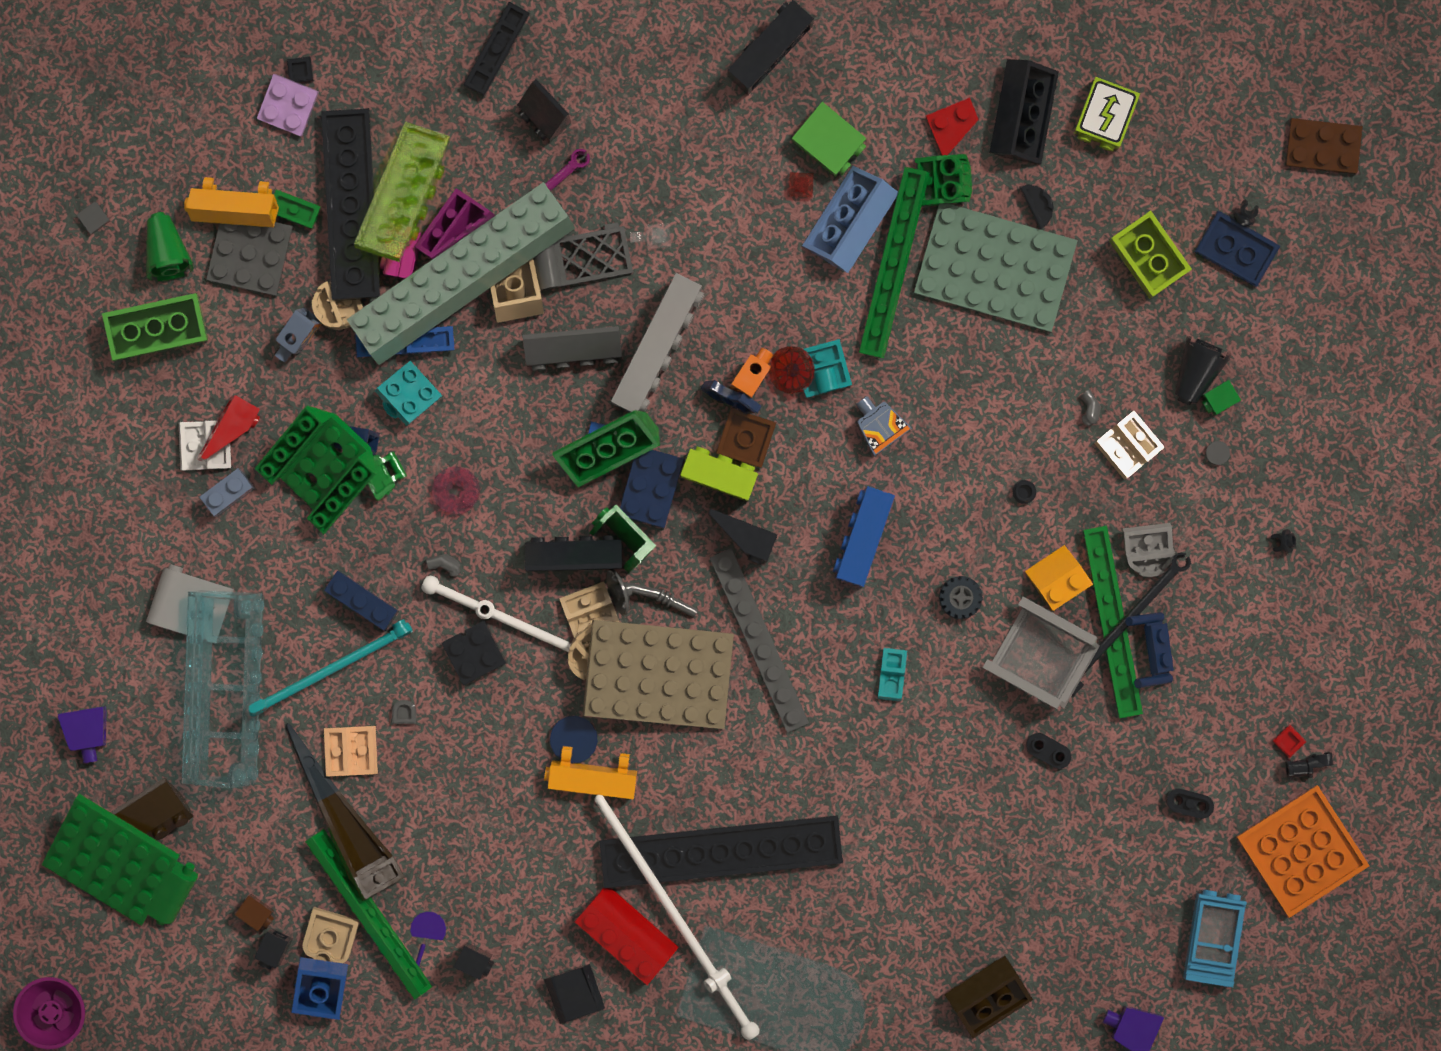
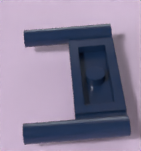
M1162 612L1129 616L1125 620L1127 626L1145 624L1144 629L1152 676L1136 679L1134 681L1136 688L1168 684L1173 681V676L1169 673V671H1174L1167 623H1162L1164 620Z

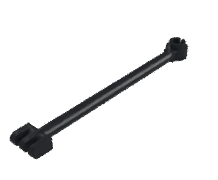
M1181 552L1173 556L1171 567L1101 641L1100 647L1085 673L1128 628L1125 622L1126 618L1140 615L1178 572H1184L1190 567V557L1185 559L1186 564L1183 567H1179L1176 562L1179 558L1184 559L1186 553ZM1066 669L1056 679V682L1058 684L1063 682L1070 671ZM1081 681L1077 685L1072 697L1084 686Z

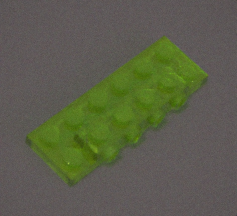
M405 121L354 242L355 248L397 262L401 261L406 246H409L411 240L416 241L420 228L417 227L419 220L424 221L428 211V207L425 206L427 200H433L436 193L434 183L436 179L441 180L445 166H442V159L449 145L450 136Z

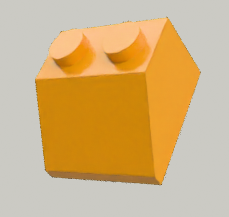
M1065 545L1025 571L1050 611H1054L1093 585L1081 565Z

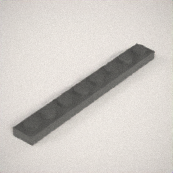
M732 548L710 557L787 733L808 724L809 721Z

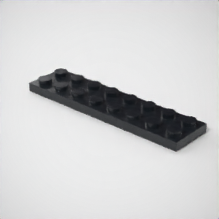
M365 108L321 111L332 300L375 299L380 296L370 110Z

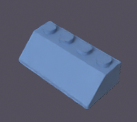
M852 166L802 246L834 267L849 273L897 197L898 191L883 179Z

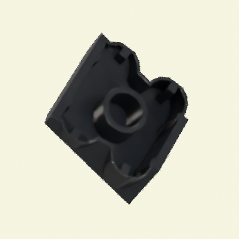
M590 964L582 965L544 979L559 1023L568 1022L605 1009Z

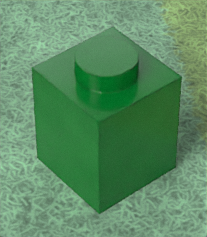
M1227 380L1203 394L1204 400L1201 403L1208 414L1212 412L1213 416L1241 401L1230 380Z

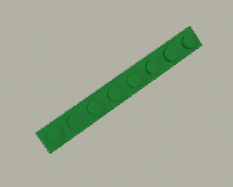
M909 167L904 168L859 353L883 359L885 357L930 174L927 171Z
M1107 526L1083 530L1103 639L1124 618ZM1126 629L1106 650L1118 718L1143 714L1139 690L1134 685L1136 674Z
M321 830L305 842L309 846L310 851L316 856L326 874L329 875L336 885L339 893L345 898L352 912L356 914L366 932L374 940L379 951L385 956L393 971L398 975L414 1000L433 986L372 898L369 897L363 901L361 900L352 881L348 879L334 843L325 830Z

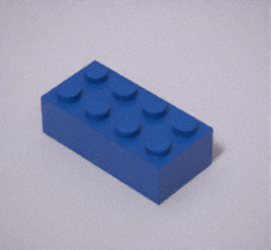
M869 486L866 487L865 491L861 490L856 501V504L860 505L858 512L852 513L848 527L852 528L850 536H844L840 548L844 550L842 559H836L832 571L837 573L836 579L864 587L895 495Z

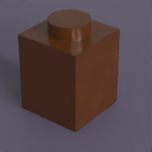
M252 894L246 898L235 913L238 918L256 931H260L262 927L267 929L274 920V917L271 916L274 910Z

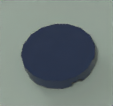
M568 716L561 719L553 727L550 735L551 748L558 758L561 759L563 746L573 747L571 763H581L590 758L598 742L597 732L593 724L579 716Z

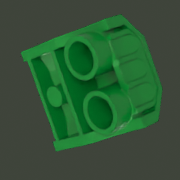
M966 154L915 158L918 170L930 173L922 206L970 202L972 176L971 166Z

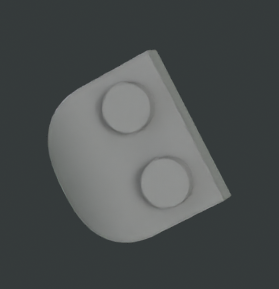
M1164 523L1123 528L1124 551L1129 566L1145 577H1154L1164 573V570L1172 563V558L1175 555L1171 524Z

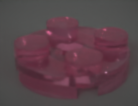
M458 466L446 468L434 479L432 486L433 499L445 512L451 514L466 513L474 507L480 496L478 479L468 469ZM455 483H457L458 487L463 488V491L459 493V497L449 494V490L453 488Z

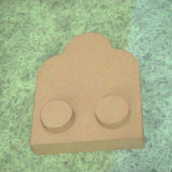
M314 907L303 941L305 954L316 960L345 963L351 954L360 920Z

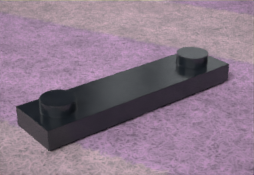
M511 2L507 4L463 84L466 88L483 97L486 96L530 16L528 11Z

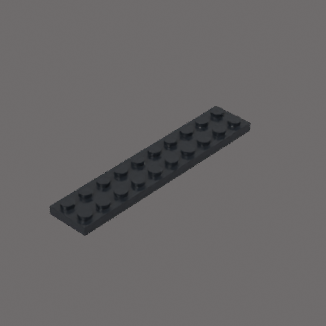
M838 815L630 837L659 883L843 863ZM619 838L599 840L604 888L649 884Z

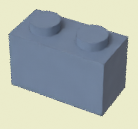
M237 468L201 495L200 498L213 516L218 517L253 491L255 487L244 472Z

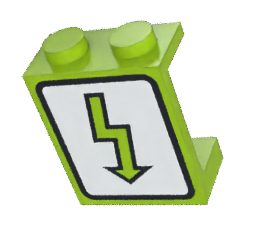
M1095 77L1074 133L1078 135L1077 138L1081 141L1091 143V140L1101 143L1100 147L1105 150L1113 151L1114 148L1118 150L1122 144L1140 93Z

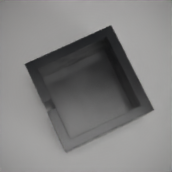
M482 621L465 630L466 636L459 633L442 642L463 685L507 664L486 621Z

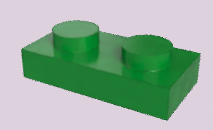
M276 189L274 196L279 206L277 216L313 229L321 206Z

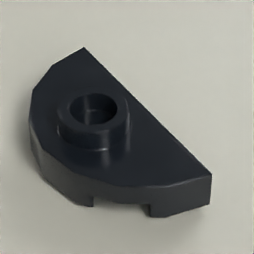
M1030 184L1020 186L1019 189L1038 228L1041 230L1052 218L1054 209L1052 198L1046 190Z

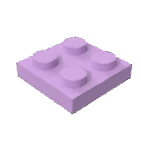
M273 74L257 119L302 136L319 91Z

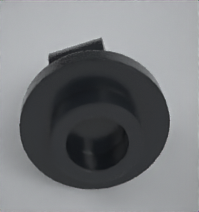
M1247 200L1242 201L1240 208H1236L1233 212L1235 220L1243 226L1254 225L1256 222L1254 217L1259 212V206L1257 205L1252 211H1247L1245 209L1248 205Z
M1284 529L1282 534L1271 535V539L1278 538L1281 541L1279 547L1273 548L1274 552L1284 550L1286 553H1292L1293 548L1296 547V537L1289 529Z

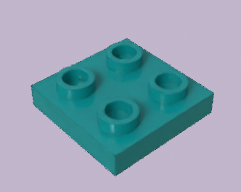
M840 339L797 350L800 351V356L802 354L806 356L807 360L805 363L810 362L811 369L808 370L812 373L811 379L805 378L808 383L803 387L806 398L852 386Z
M411 361L375 390L377 395L383 400L382 405L386 413L392 418H399L406 426L411 424L442 397V394Z

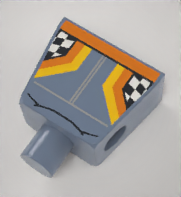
M306 308L295 310L276 338V341L281 345L274 355L281 361L286 362L292 353H301L322 323ZM292 334L295 335L296 342L293 341Z
M866 396L856 404L864 415L856 423L873 456L880 453L912 429L885 402L875 407L869 397Z

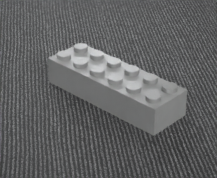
M678 273L675 274L611 400L612 405L628 413L634 410L646 412L650 404V400L647 398L650 392H656L661 382V379L658 378L661 370L666 372L671 363L672 357L669 356L671 350L678 349L682 341L680 333L683 328L688 329L693 319L691 311L693 307H699L704 297V293L701 292L702 285Z

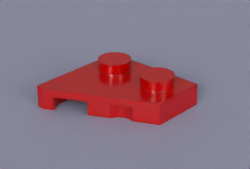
M970 98L925 116L941 156L949 155L979 120Z

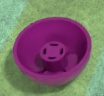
M55 977L36 979L27 984L18 994L13 1008L14 1023L19 1034L29 1044L42 1049L60 1048L74 1040L81 1031L85 1020V1004L79 991L69 982Z

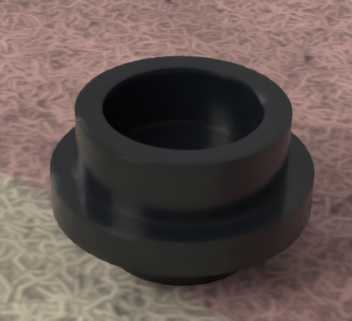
M1021 480L1013 487V497L1018 503L1028 504L1036 497V487L1028 480Z

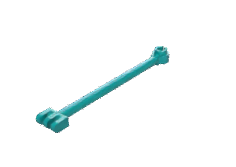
M404 619L392 625L393 630L390 633L275 694L252 703L249 706V715L255 717L274 704L385 645L410 634L413 629L409 622L406 623Z

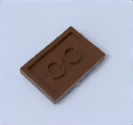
M1291 118L1285 166L1357 174L1363 126Z

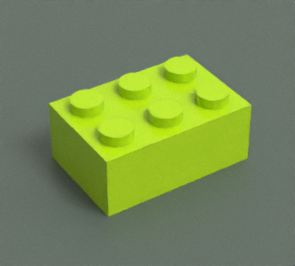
M1152 211L1143 215L1109 240L1149 299L1192 270Z
M696 446L695 450L690 448L680 475L681 478L738 499L749 501L758 473L754 472L755 467L745 463H741V466L732 464L733 459L720 454L718 458L709 455V450Z

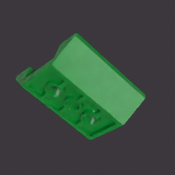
M308 405L254 468L271 485L281 478L313 509L307 519L323 535L377 474L371 447L337 414ZM334 442L341 445L342 453L335 449ZM309 473L315 475L317 483L309 479Z

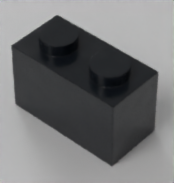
M272 928L268 930L254 957L259 960L258 965L269 970L280 966L293 938Z
M467 942L454 968L480 980L483 975L488 976L494 964V961L490 960L493 954Z

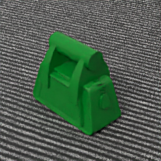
M394 451L383 458L380 455L373 456L377 474L371 479L368 486L376 501H381L386 495L388 496L395 489V482L397 480L407 477ZM389 462L396 475L390 476L384 464Z

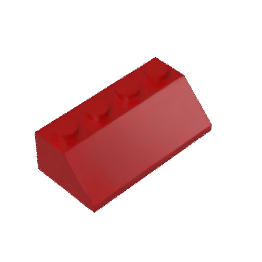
M603 888L575 920L578 926L646 985L651 982L679 948L612 888Z

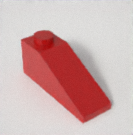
M236 395L231 396L197 460L203 461L250 428L254 429L260 419V416L257 415L260 409Z

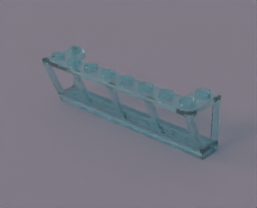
M203 590L188 592L182 784L222 788H237L256 784L258 777L257 755L259 753L258 731L260 729L259 715L255 717L249 715V706L261 699L259 694L262 680L260 665L263 655L261 648V637L263 634L262 612L264 610L263 593ZM214 598L234 600L235 616L239 619H246L245 637L213 635ZM213 642L245 643L243 685L214 684L211 682ZM211 690L243 691L242 732L210 731ZM209 738L241 739V762L233 763L230 766L228 777L208 776Z

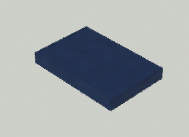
M1218 210L1194 253L1250 285L1257 287L1280 245L1247 226L1239 224L1236 220Z

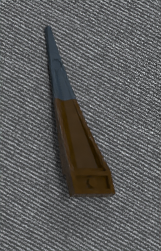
M287 723V732L348 879L352 881L361 900L363 901L405 878L394 856L366 825L329 776H326L325 771L293 727Z

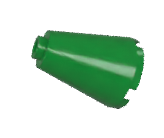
M163 212L152 214L151 218L147 220V278L152 281V277H157L158 281L163 282L184 277V271L188 269L191 273L194 269L193 261L171 217Z

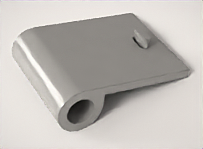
M169 564L168 568L164 567L146 622L216 644L234 589L182 573L183 568Z

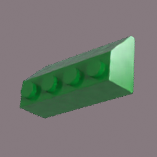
M634 410L552 453V456L576 486L580 487L660 446L659 428L647 412Z

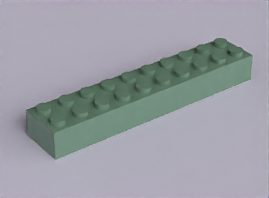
M543 182L346 320L372 358L380 365L575 229V226Z

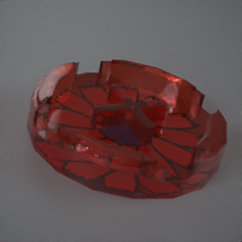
M787 346L773 354L769 375L771 382L778 390L788 394H796L810 386L814 378L815 367L807 351L800 347Z

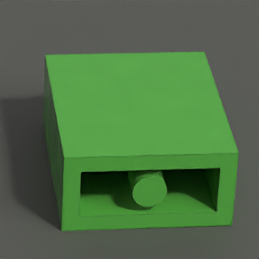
M821 102L791 140L834 177L838 173L843 176L851 166L849 160L854 155L859 157L867 147L864 144L866 137L824 102Z

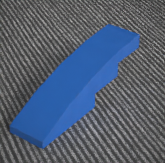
M453 326L433 327L395 355L453 351ZM355 333L356 358L372 357Z

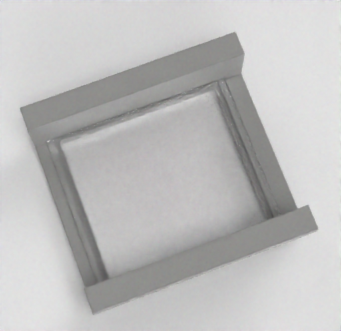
M1022 597L1018 604L1022 608L993 661L987 659L983 668L1056 709L1059 706L1065 708L1100 647L1096 643L1098 638Z

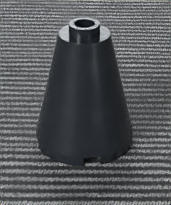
M1187 336L1185 340L1175 394L1179 396L1177 400L1187 405L1199 401L1231 358V354L1227 352L1226 356L1222 355L1221 348L1200 339H1197L1196 343L1192 342L1191 336Z

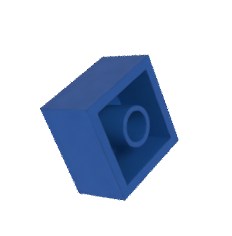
M300 957L292 1013L339 1020L348 964Z

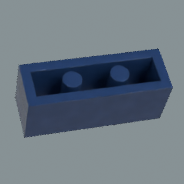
M341 571L335 573L324 590L384 631L387 630L399 612L398 609Z

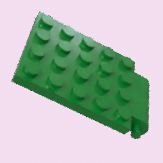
M81 794L75 798L42 863V866L141 926L148 915L156 919L159 925L173 923L198 878V874L193 871L195 869L194 864L188 862L184 866L177 861L179 858L178 853Z

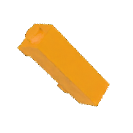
M204 177L202 189L191 188L189 197L185 198L184 209L188 213L190 220L194 222L274 228L279 209L276 198L272 194V189H268L270 183L262 181L259 182L258 193L217 190V185L213 184L214 178Z
M563 746L561 761L552 760L550 767L545 769L544 781H549L548 789L634 799L637 771L628 770L630 754L620 753L618 768L571 763L573 747Z

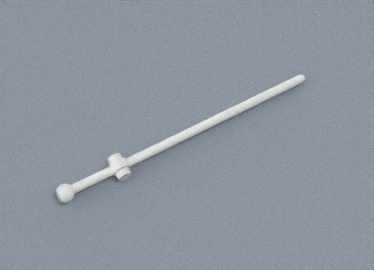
M431 575L426 576L421 589L426 594H440L475 610L477 616L481 619H489L491 617L569 652L570 642L495 609L494 605L488 600L476 601L439 584V580ZM483 605H487L490 610L488 614H483L481 612V607Z
M597 795L595 797L596 804L708 974V979L704 981L706 989L710 993L716 990L719 991L742 1026V1036L747 1040L753 1039L759 1034V1026L748 1020L728 989L727 982L731 980L730 974L725 968L719 971L715 969L602 795Z

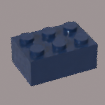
M650 450L635 458L620 509L632 520L665 529L684 458L655 450Z

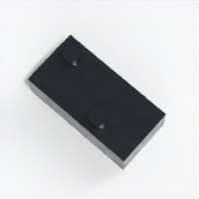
M794 0L789 4L785 2L777 10L779 15L755 41L752 40L746 46L743 54L728 69L727 76L747 95L761 83L813 27L814 18Z

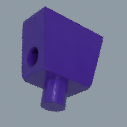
M106 706L58 714L69 750L81 749L83 763L98 761L95 747L106 745Z
M1124 1006L1121 1014L1107 1010L1102 1023L1113 1027L1114 1030L1111 1037L1129 1050L1150 1051L1164 1017L1160 1014Z

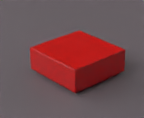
M1290 724L1272 740L1288 758L1306 743V740Z

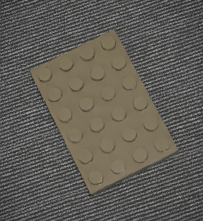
M592 620L582 716L724 729L734 634Z

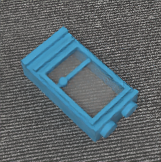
M1203 889V894L1196 893L1183 975L1185 980L1233 988L1247 904L1246 901L1241 900V895L1227 893L1226 897L1217 896V891Z

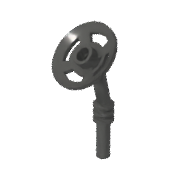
M614 569L607 571V586L611 592L613 604L623 616L628 614L629 596L632 593L656 598V601H661L662 605L666 603V607L671 606L693 618L698 609L675 598L674 594L669 595L670 592H665L664 589L658 590L635 583L624 582Z

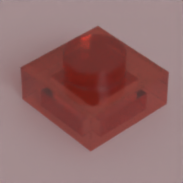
M790 172L789 197L812 198L814 173Z

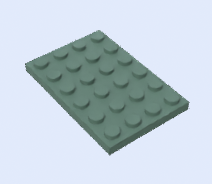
M939 204L914 294L1052 332L1078 240L956 205Z

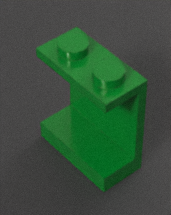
M617 505L611 510L606 507L592 522L594 527L589 532L592 536L606 524L634 552L633 556L623 566L628 573H631L656 547Z

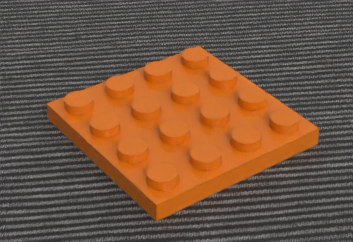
M1318 785L1310 788L1236 836L1288 918L1370 866Z

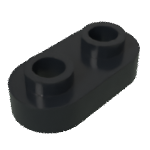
M1034 733L1027 739L1026 747L1028 752L1052 767L1062 769L1071 762L1072 755L1070 750L1045 734ZM1038 740L1043 742V747L1039 750L1034 746ZM1058 752H1062L1064 755L1062 761H1057L1055 758Z
M1176 788L1171 790L1166 796L1168 808L1177 813L1205 819L1214 811L1212 799L1203 794ZM1176 796H1181L1182 803L1179 805L1174 803ZM1199 802L1205 803V809L1203 811H1199L1197 809V804Z

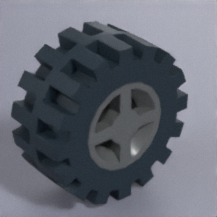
M956 576L944 583L939 593V602L946 614L956 619H966L973 616L980 609L983 600L982 591L977 582L965 576Z

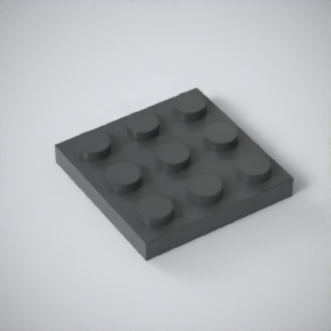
M275 222L274 228L219 223L206 280L277 296L293 226Z

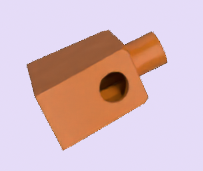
M761 348L756 356L751 354L729 389L744 392L750 398H753L770 371L771 366L768 363L773 354L765 348ZM750 370H755L758 374H753Z

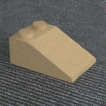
M533 258L490 288L497 323L544 314Z

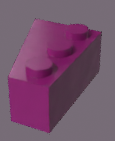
M456 188L414 247L433 260L496 215Z

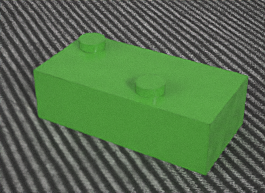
M197 293L102 313L112 361L208 341Z

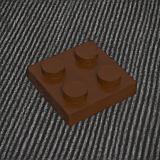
M731 408L716 454L762 468L777 422L752 414H744L740 410Z

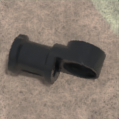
M1325 752L1323 755L1311 754V756L1306 757L1304 760H1285L1288 781L1302 776L1313 778V768L1334 765L1332 752Z

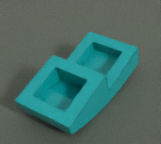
M883 649L878 699L902 701L907 650Z

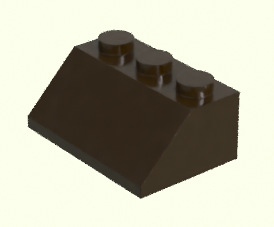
M165 777L110 812L156 841L165 838L168 833L177 827L184 826L188 820L194 817L183 795Z
M1005 955L944 994L973 1039L1033 1000Z

